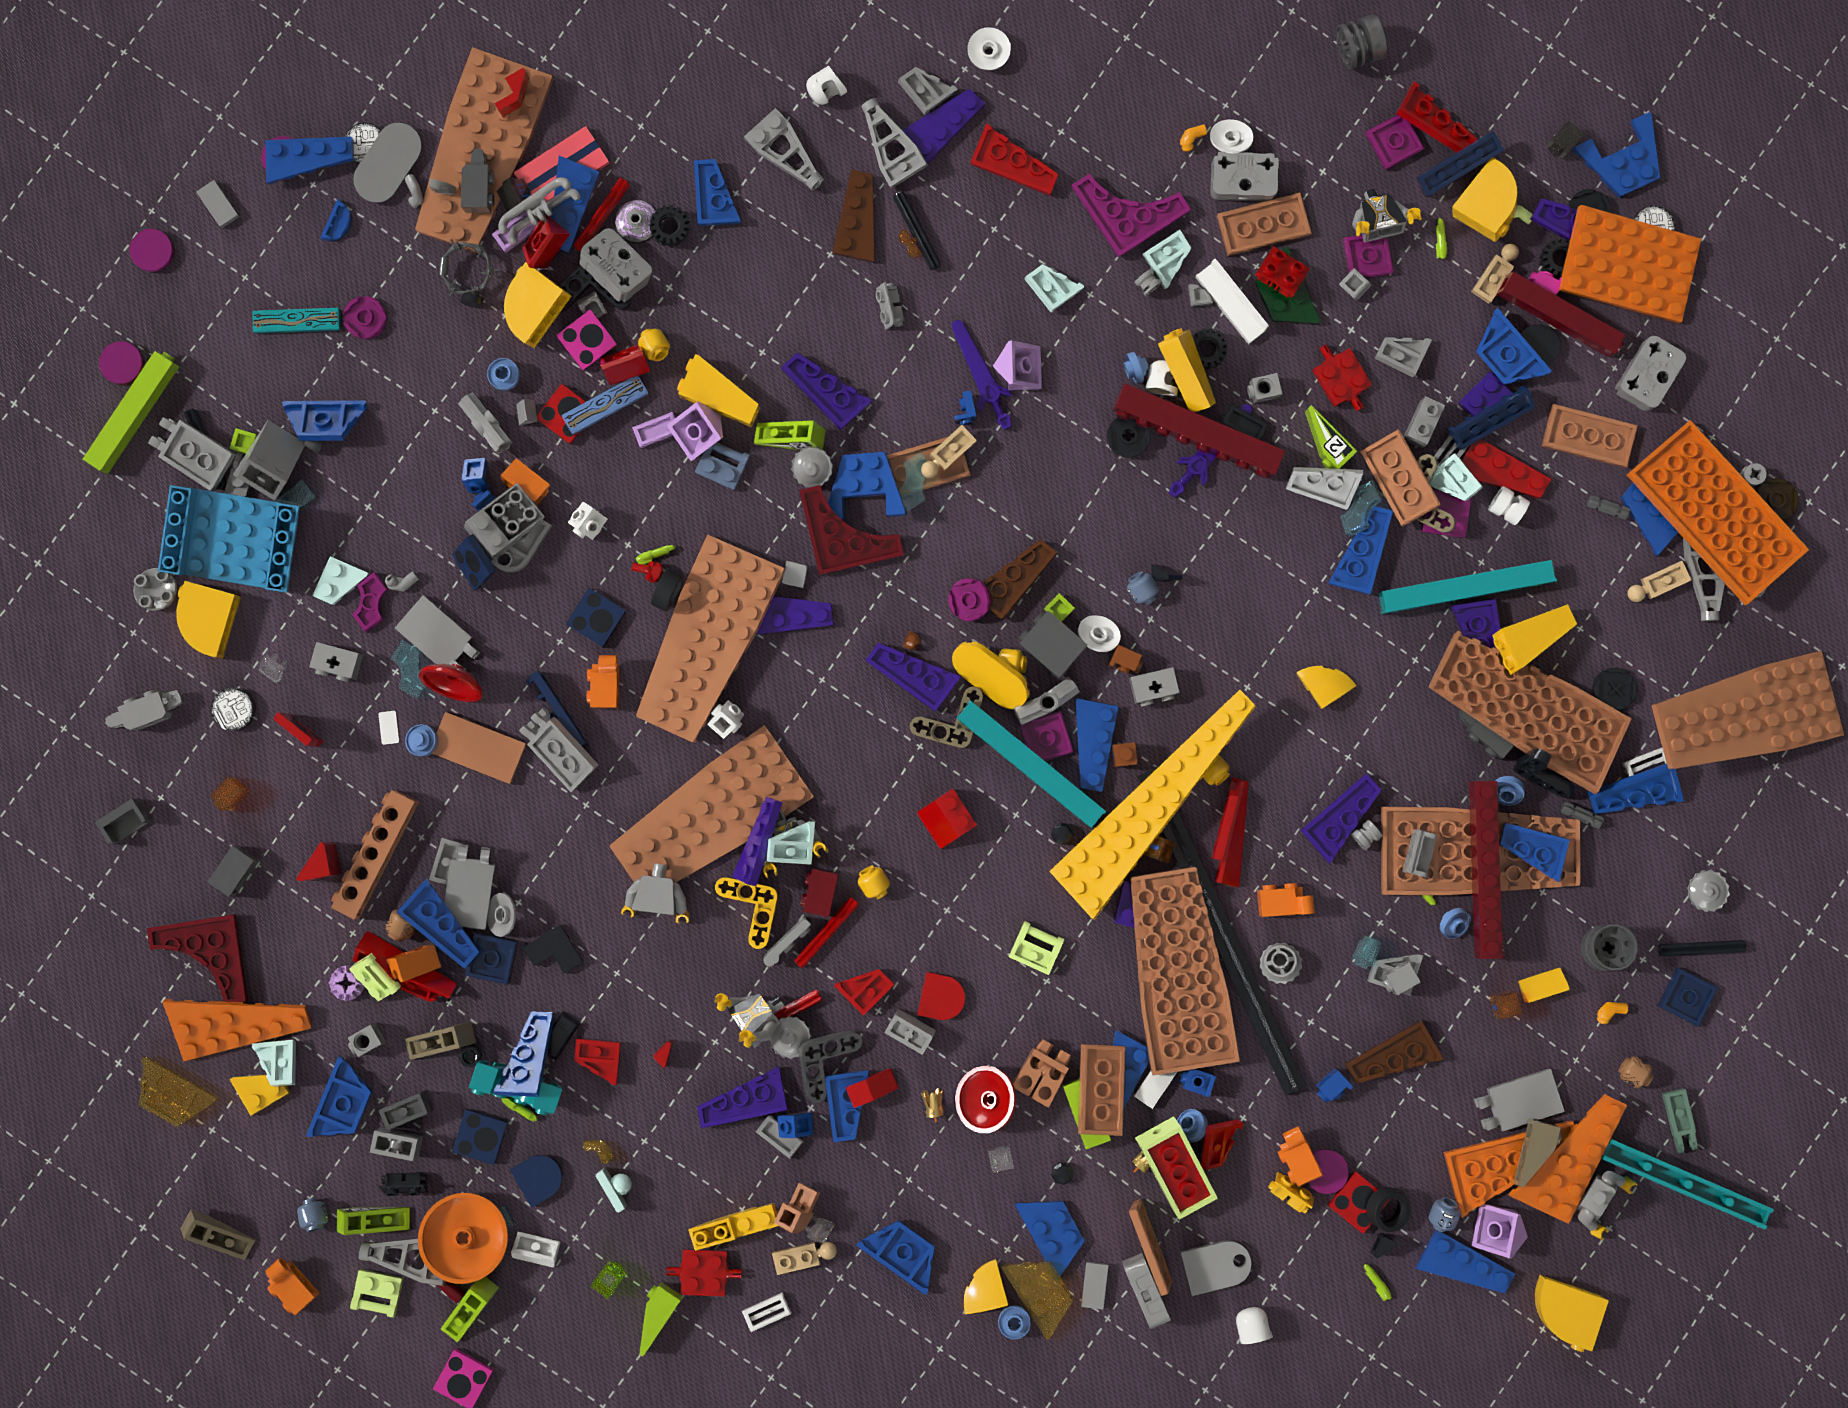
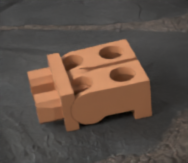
M1042 1039L1036 1049L1032 1048L1012 1083L1016 1090L1027 1096L1030 1095L1032 1099L1049 1108L1069 1069L1067 1065L1071 1055L1060 1049L1054 1060L1048 1056L1053 1045ZM1040 1078V1080H1039L1037 1086H1036L1035 1089L1033 1090V1088H1034V1086L1036 1085L1038 1079Z

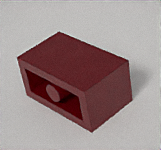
M814 868L812 873L807 872L805 885H809L807 894L803 893L800 906L804 907L803 912L830 917L839 876L838 873Z

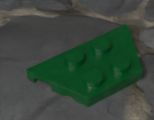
M1288 246L1285 247L1282 251L1292 257ZM1256 280V287L1272 322L1312 323V325L1320 323V319L1303 281L1293 297L1290 298L1288 296L1286 298L1278 292L1279 286L1276 291L1274 290L1277 286L1273 283L1271 287H1268L1271 283L1270 280L1267 285L1260 280Z

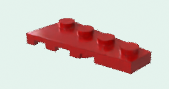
M1416 81L1412 83L1396 113L1397 115L1455 152L1478 140L1460 122L1455 123L1445 108L1441 110L1433 103L1434 98L1429 93L1425 95L1419 90L1420 85Z
M986 123L970 165L1050 196L1058 174L1038 159H1034L1024 149L1013 144L1007 137L999 134Z
M1482 439L1469 445L1461 459L1479 482L1491 484L1498 488L1505 486L1513 492L1537 499L1542 497L1551 481L1549 477Z

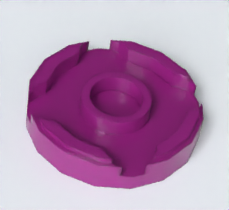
M144 229L132 239L129 247L130 257L133 263L140 269L150 273L160 272L172 262L174 245L162 231Z
M356 297L344 309V326L356 338L364 340L375 338L386 327V310L373 297Z
M124 341L114 342L102 351L99 358V368L103 376L110 382L118 385H128L136 380L144 368V358L140 350L134 345Z
M964 578L956 582L949 592V607L952 613L961 618V620L976 621L984 617L989 611L991 605L990 591L982 581L975 578Z
M1329 1149L1315 1151L1313 1154L1324 1176L1309 1182V1186L1323 1194L1337 1192L1343 1188L1348 1179L1349 1171L1346 1161L1340 1154Z

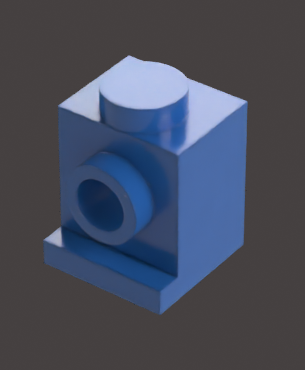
M1335 1068L1316 1085L1319 1089L1317 1094L1325 1103L1333 1099L1335 1101L1338 1100L1345 1093V1088L1349 1090L1353 1088L1347 1079Z
M1191 1069L1182 1072L1180 1082L1183 1083L1182 1087L1184 1089L1210 1097L1216 1076L1200 1069ZM1195 1078H1201L1200 1085H1194Z

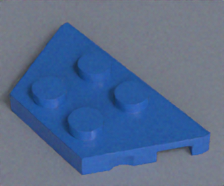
M1498 308L1495 309L1476 353L1504 385L1550 374L1552 370L1503 313Z
M366 400L282 401L284 410L299 441H343L368 407Z
M342 1056L337 1058L307 1131V1137L356 1133L373 1091Z
M1063 1200L1015 1203L1055 1280L1059 1279L1085 1241Z
M897 1220L858 1241L857 1247L926 1295L928 1293L934 1245L900 1220Z

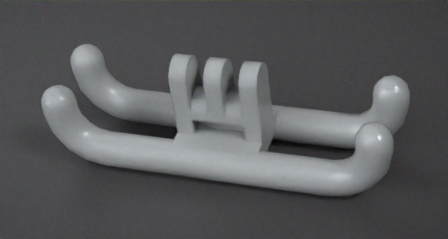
M556 178L505 213L499 221V231L502 234L507 233L508 223L526 210L528 216L516 223L508 235L510 244L515 245L520 231L530 224L537 226L539 224L537 219L541 221L546 219L545 213L550 217L553 214L552 209L570 197L578 201L581 195L576 189L571 188V183L567 178ZM560 186L566 189L548 202L544 198Z

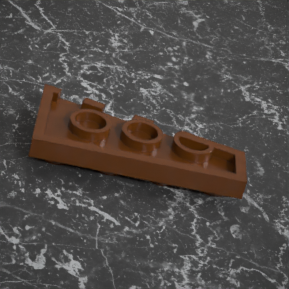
M851 169L832 251L834 255L875 263L873 174Z
M1040 539L1019 554L1012 562L1003 566L992 577L990 576L983 581L991 594L989 610L1003 621L1058 553Z
M1419 1020L1344 1064L1354 1082L1358 1084L1394 1072L1397 1073L1412 1067L1443 1060V1057L1423 1022Z

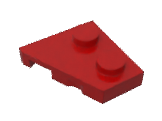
M880 969L838 982L834 986L864 1016L895 984Z
M577 1038L574 1061L590 1069L597 1076L599 1075L606 1079L610 1084L617 1085L621 1042Z
M1236 1119L1206 1127L1200 1164L1202 1168L1208 1170L1223 1166L1228 1152L1235 1143L1232 1137L1236 1129H1242L1244 1123Z

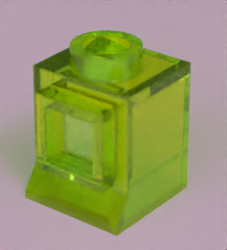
M608 1261L590 1287L606 1299H609L626 1275L623 1271L624 1268L615 1261L613 1263Z

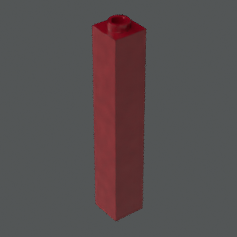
M1514 271L1506 275L1497 292L1498 296L1606 357L1619 353L1624 345L1622 340L1625 334Z

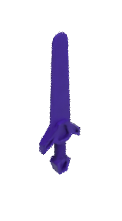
M955 320L951 325L952 330L980 392L977 403L979 411L981 412L985 402L992 404L998 416L997 423L1003 430L1011 428L1010 415L1004 413L1000 402H998L1000 395L1012 397L1009 389L996 384L964 324L960 320Z
M1244 404L1239 408L1250 415L1252 413V407L1248 404ZM1198 451L1194 456L1181 457L1176 464H1187V471L1179 481L1172 483L1168 493L1173 498L1183 493L1184 486L1193 476H1200L1201 485L1203 486L1208 480L1207 468L1216 458V454L1211 452L1206 454Z

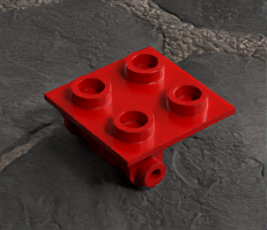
M1273 246L1255 276L1258 277L1257 280L1262 281L1266 285L1270 280L1271 283L1268 287H1271L1274 283L1277 285L1274 289L1275 291L1279 286V293L1283 294L1286 298L1288 296L1292 298L1310 268Z

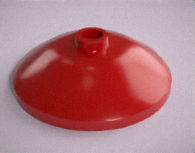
M433 664L423 667L419 672L420 681L440 695L463 702H477L482 698L483 690L480 684L460 665Z
M980 1066L970 1070L961 1079L955 1097L956 1109L961 1121L968 1128L979 1133L998 1131L1009 1122L1016 1106V1093L1012 1081L1003 1071L991 1066ZM992 1097H994V1103H993V1104L991 1103V1098H992Z

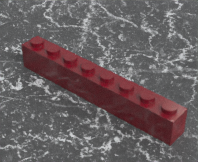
M1126 383L1121 387L1112 410L1121 419L1128 420L1130 418L1137 421L1136 424L1140 427H1152L1156 429V433L1168 437L1171 435L1177 438L1176 441L1181 444L1188 445L1190 443L1197 446L1196 450L1208 454V452L1216 454L1217 459L1228 462V460L1235 462L1238 468L1248 470L1249 468L1256 471L1255 474L1266 479L1276 475L1285 450Z
M1497 781L1469 782L1475 958L1503 959Z

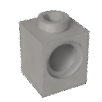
M1277 373L1251 379L1249 386H1247L1249 398H1253L1254 404L1276 399L1282 395ZM1265 384L1269 392L1266 394L1261 393L1258 385Z
M1403 962L1382 974L1385 978L1383 981L1385 988L1389 993L1393 992L1395 995H1399L1420 983L1409 962Z
M376 1023L348 1037V1046L351 1052L357 1054L358 1057L386 1042ZM363 1035L369 1038L368 1047L363 1046L361 1043Z

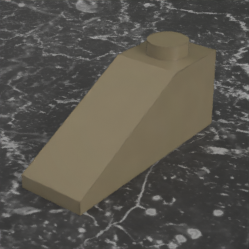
M471 1021L409 1037L405 1039L409 1058L412 1060L476 1043Z
M1529 1118L1514 1184L1524 1187L1555 1151L1556 1145L1560 1144L1562 1138L1560 1127Z
M192 1209L180 1228L184 1239L242 1260L246 1259L255 1242V1239L211 1216Z

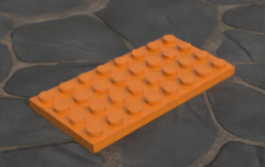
M1691 420L1627 474L1629 479L1744 605L1749 604L1809 550Z

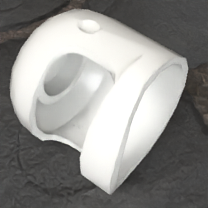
M829 66L812 75L807 80L806 87L810 97L815 103L820 105L829 103L828 100L837 94L842 96L847 93V89Z
M1158 360L1150 365L1146 391L1177 397L1178 388L1171 385L1174 377L1166 360Z
M1250 1307L1238 1313L1236 1325L1241 1344H1252L1273 1338L1267 1315L1263 1309Z

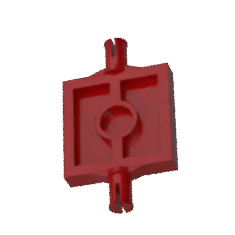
M1327 344L1319 348L1326 360L1321 365L1315 367L1312 372L1333 407L1342 402L1351 401L1356 412L1364 408L1358 395L1372 384L1351 348L1334 355Z
M683 1249L680 1267L667 1266L666 1271H675L666 1272V1276H679L681 1295L725 1296L728 1278H742V1269H729L727 1251L725 1250L695 1251V1249Z

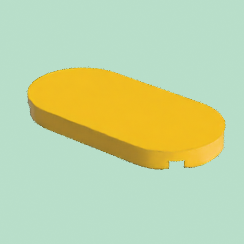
M973 641L971 643L963 642L953 652L952 662L956 671L998 705L1014 709L1017 706H1022L1028 699L1030 694L1027 688L1028 683L1023 675L984 645Z

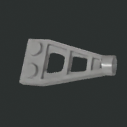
M876 98L866 101L861 106L866 115L879 168L891 188H894L928 166L918 146L882 110ZM882 122H886L891 128L892 134L881 140L876 127ZM893 140H898L904 146L905 153L890 161L887 157L886 145Z
M776 108L744 136V139L760 156L807 185L811 191L822 184L824 178L815 170L791 124ZM780 135H784L790 143V149L784 155L775 153L769 147ZM795 153H798L804 161V165L799 170H795L787 163V160Z
M1683 538L1684 558L1701 609V621H1719V611L1725 583L1715 572L1710 575H1705L1701 572L1698 564L1700 555ZM1703 580H1715L1716 589L1714 596L1704 595Z
M418 1239L373 1244L363 1242L361 1244L359 1260H370L421 1283L444 1286L445 1283L444 1280L435 1276L425 1264L421 1270L412 1268L407 1264L408 1253L419 1249ZM388 1249H402L400 1263L396 1264L386 1261V1251Z

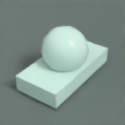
M605 1167L596 1174V1178L616 1212L619 1213L627 1207V1203L622 1195L630 1191L632 1182L625 1174H617L611 1178Z

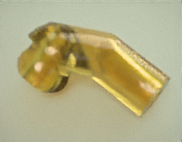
M584 1140L583 1151H595L601 1163L607 1164L613 1157L612 1150L604 1141Z

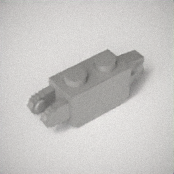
M151 690L144 693V697L136 699V697L123 701L124 705L117 707L119 712L105 718V724L111 728L125 727L129 730L139 731L170 719L173 713L172 709L184 703L182 694L179 690L166 693Z

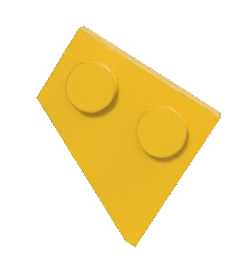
M266 1075L237 1076L230 1079L250 1116L290 1093L288 1086H271Z

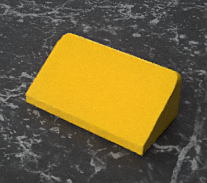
M1560 967L1518 981L1524 1001L1527 1003L1570 990Z

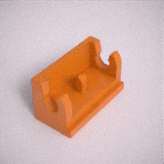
M517 458L501 474L502 483L509 488L518 483L536 506L549 492L550 484Z
M434 944L423 945L386 959L393 979H399L400 982L441 968Z

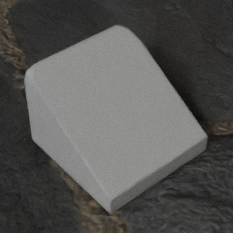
M1353 269L1339 283L1356 301L1371 287L1370 282L1356 269Z
M595 291L577 301L583 314L590 309L597 318L607 313Z
M523 399L516 404L519 426L537 421L535 400Z
M786 561V571L783 575L782 584L803 588L808 566Z

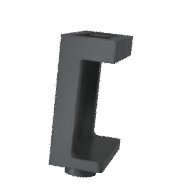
M1047 611L1045 614L1041 612L1034 619L1033 622L1036 625L1031 631L1026 629L1019 637L1021 640L1019 646L1028 651L1050 670L1052 675L1059 679L1088 644L1051 612Z

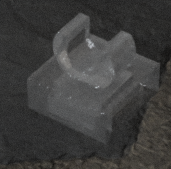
M275 653L271 658L266 655L260 661L259 671L277 684L282 679L287 661L284 660L281 664L275 662L278 659V654Z
M1009 1146L988 1150L993 1173L1014 1168Z
M813 1216L812 1220L815 1222L813 1227H805V1230L809 1232L807 1237L814 1242L823 1244L835 1224L829 1220Z

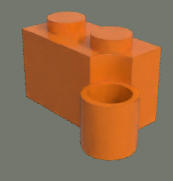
M599 655L598 664H592V669H587V681L590 682V690H587V703H590L591 708L619 709L620 665H618V656Z
M1297 883L1284 884V888L1277 889L1276 885H1262L1263 890H1257L1260 917L1315 913L1313 895L1303 896V888L1298 887Z
M1297 1126L1284 1132L1283 1136L1286 1143L1279 1145L1281 1150L1277 1152L1282 1163L1287 1162L1290 1171L1287 1173L1292 1184L1297 1183L1301 1187L1324 1176L1300 1127Z
M278 1258L265 1271L269 1277V1292L275 1297L278 1296L283 1302L284 1309L289 1313L298 1314L320 1294L292 1261L287 1263L284 1259Z

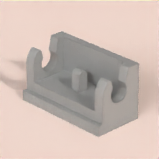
M1413 829L1402 872L1427 878L1438 835Z
M898 1008L885 1033L923 1055L936 1030Z

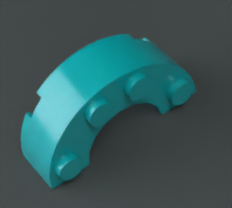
M478 1061L468 1087L472 1089L471 1092L481 1096L487 1093L499 1098H506L503 1095H495L493 1091L496 1085H499L502 1078L501 1074L505 1066L507 1067L508 1065L494 1062L493 1066L487 1065L488 1061ZM542 1077L539 1097H508L514 1098L516 1103L522 1105L529 1104L532 1108L536 1109L535 1112L548 1116V1113L554 1114L562 1087L552 1081L551 1084H547L544 1081L545 1078Z

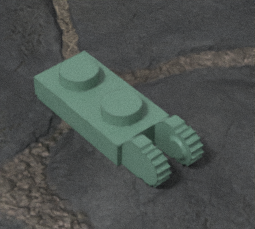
M1681 1088L1662 1093L1676 1150L1678 1153L1684 1152L1683 1135H1687L1688 1144L1692 1150L1698 1149L1695 1136L1696 1129L1686 1089Z

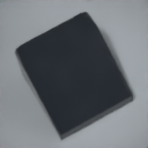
M1152 564L1151 566L1152 577L1155 581L1171 582L1183 579L1182 575L1165 565Z
M1380 1233L1370 1252L1374 1257L1379 1258L1396 1247L1398 1243Z

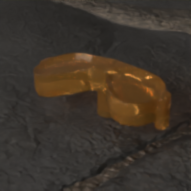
M906 229L899 232V241L906 244L908 255L910 257L921 255V252H919L914 244L917 242L916 238L910 239Z

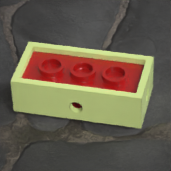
M1174 1117L1135 1137L1164 1195L1179 1220L1218 1199L1188 1139Z

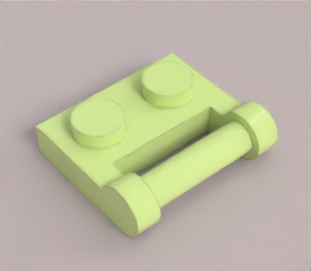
M1024 921L1008 957L1049 975L1062 947L1064 938L1059 936L1056 938L1030 926L1031 923ZM1026 934L1053 945L1052 951L1050 952L1024 940Z
M371 953L356 962L349 970L367 988L370 995L376 998L377 1001H380L388 995L395 993L401 985L397 981L394 982L376 962V957Z
M359 1269L350 1309H364L387 1314V1317L394 1318L404 1277ZM362 1294L391 1300L390 1305L361 1300Z

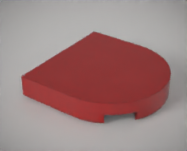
M926 972L917 1015L938 1020H948L957 1016L965 1003V993L960 983L949 976Z

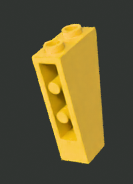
M1182 328L1169 332L1170 334L1163 336L1164 340L1158 343L1188 409L1192 412H1197L1211 407L1216 401L1190 329L1183 331Z
M695 354L693 359L690 358L686 366L687 375L685 379L681 378L677 387L680 398L694 404L699 401L716 413L752 428L760 410L759 404L702 357Z
M1567 604L1502 628L1492 636L1495 647L1499 649L1505 668L1512 675L1577 625V622Z

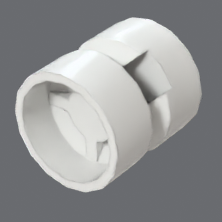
M1502 486L1493 498L1488 510L1497 516L1504 515V520L1515 526L1525 514L1530 501L1520 495L1515 497L1513 491Z

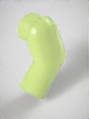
M1517 205L1514 218L1518 217L1529 225L1532 221L1530 220L1532 213L1524 207Z

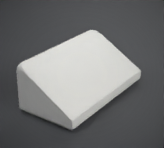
M518 1232L511 1251L512 1258L555 1267L561 1242Z

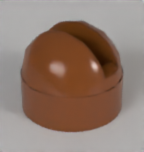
M909 631L903 647L910 650L917 649L921 643L919 635Z

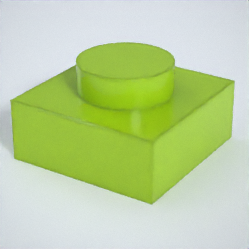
M236 428L229 449L246 454L258 435Z
M1060 593L1044 608L1046 612H1051L1061 622L1075 609Z

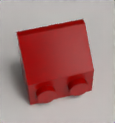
M951 789L917 812L940 849L977 826L954 789Z

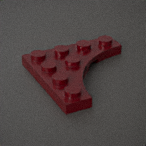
M821 485L799 489L819 575L904 555L899 533L877 535L858 530L844 522L832 510L826 501Z
M236 914L147 928L150 950L167 949L180 951L192 956V958L204 967H207L214 975L224 1002L248 1001Z

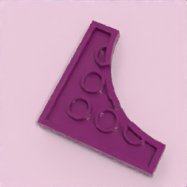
M1090 173L1071 186L1118 258L1191 211V208L1180 192L1152 203H1139L1119 199L1109 194L1107 190L1100 186Z

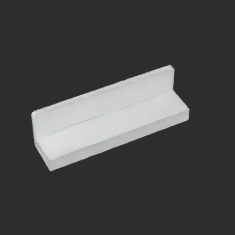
M1216 259L1196 275L1195 278L1211 295L1214 302L1248 345L1267 330L1269 325Z

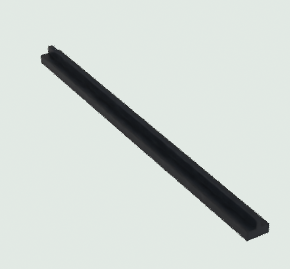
M1158 767L1138 775L1137 778L1140 784ZM1177 811L1162 832L1179 868H1197L1205 906L1208 911V918L1219 955L1284 1095L1297 1092L1305 1087V1084Z

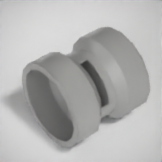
M1369 820L1363 824L1362 829L1355 830L1351 834L1358 845L1365 851L1371 847L1373 840L1378 841L1383 837L1376 826Z

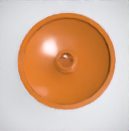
M457 1193L439 1200L424 1216L418 1232L419 1253L426 1267L438 1278L456 1284L475 1282L492 1273L502 1261L508 1245L507 1223L499 1208L487 1198L472 1193Z

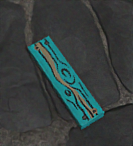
M339 308L252 311L253 333L255 334L341 330Z

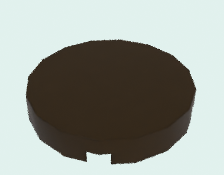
M1769 479L1761 483L1755 490L1782 520L1789 518L1797 510L1799 503L1798 492L1785 479Z

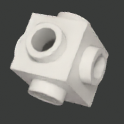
M582 502L579 508L573 512L568 523L574 527L573 532L581 538H584L586 535L593 540L600 533L608 519L585 502Z
M728 700L723 706L718 704L711 712L713 717L707 725L724 739L730 732L734 734L741 727L742 723L740 720L744 714L737 705L732 704Z

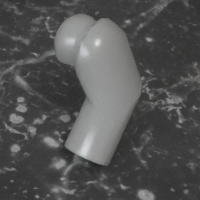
M410 174L405 177V182L412 194L408 201L412 207L417 208L419 205H422L424 198L415 176Z
M413 571L404 578L388 575L385 579V584L391 590L403 592L416 583L419 578Z

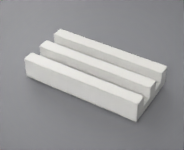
M1661 747L1622 762V765L1626 769V775L1630 777L1634 775V772L1665 761L1666 764V759ZM1660 753L1662 754V757L1641 764L1634 768L1630 767V765L1634 763L1640 762L1642 760L1658 755Z
M783 1292L742 1311L751 1332L792 1313ZM778 1300L781 1301V1303L749 1317L750 1313ZM780 1308L785 1310L759 1323L752 1324V1321Z

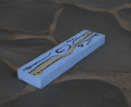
M636 376L562 415V418L572 435H575L648 395V391L639 376Z

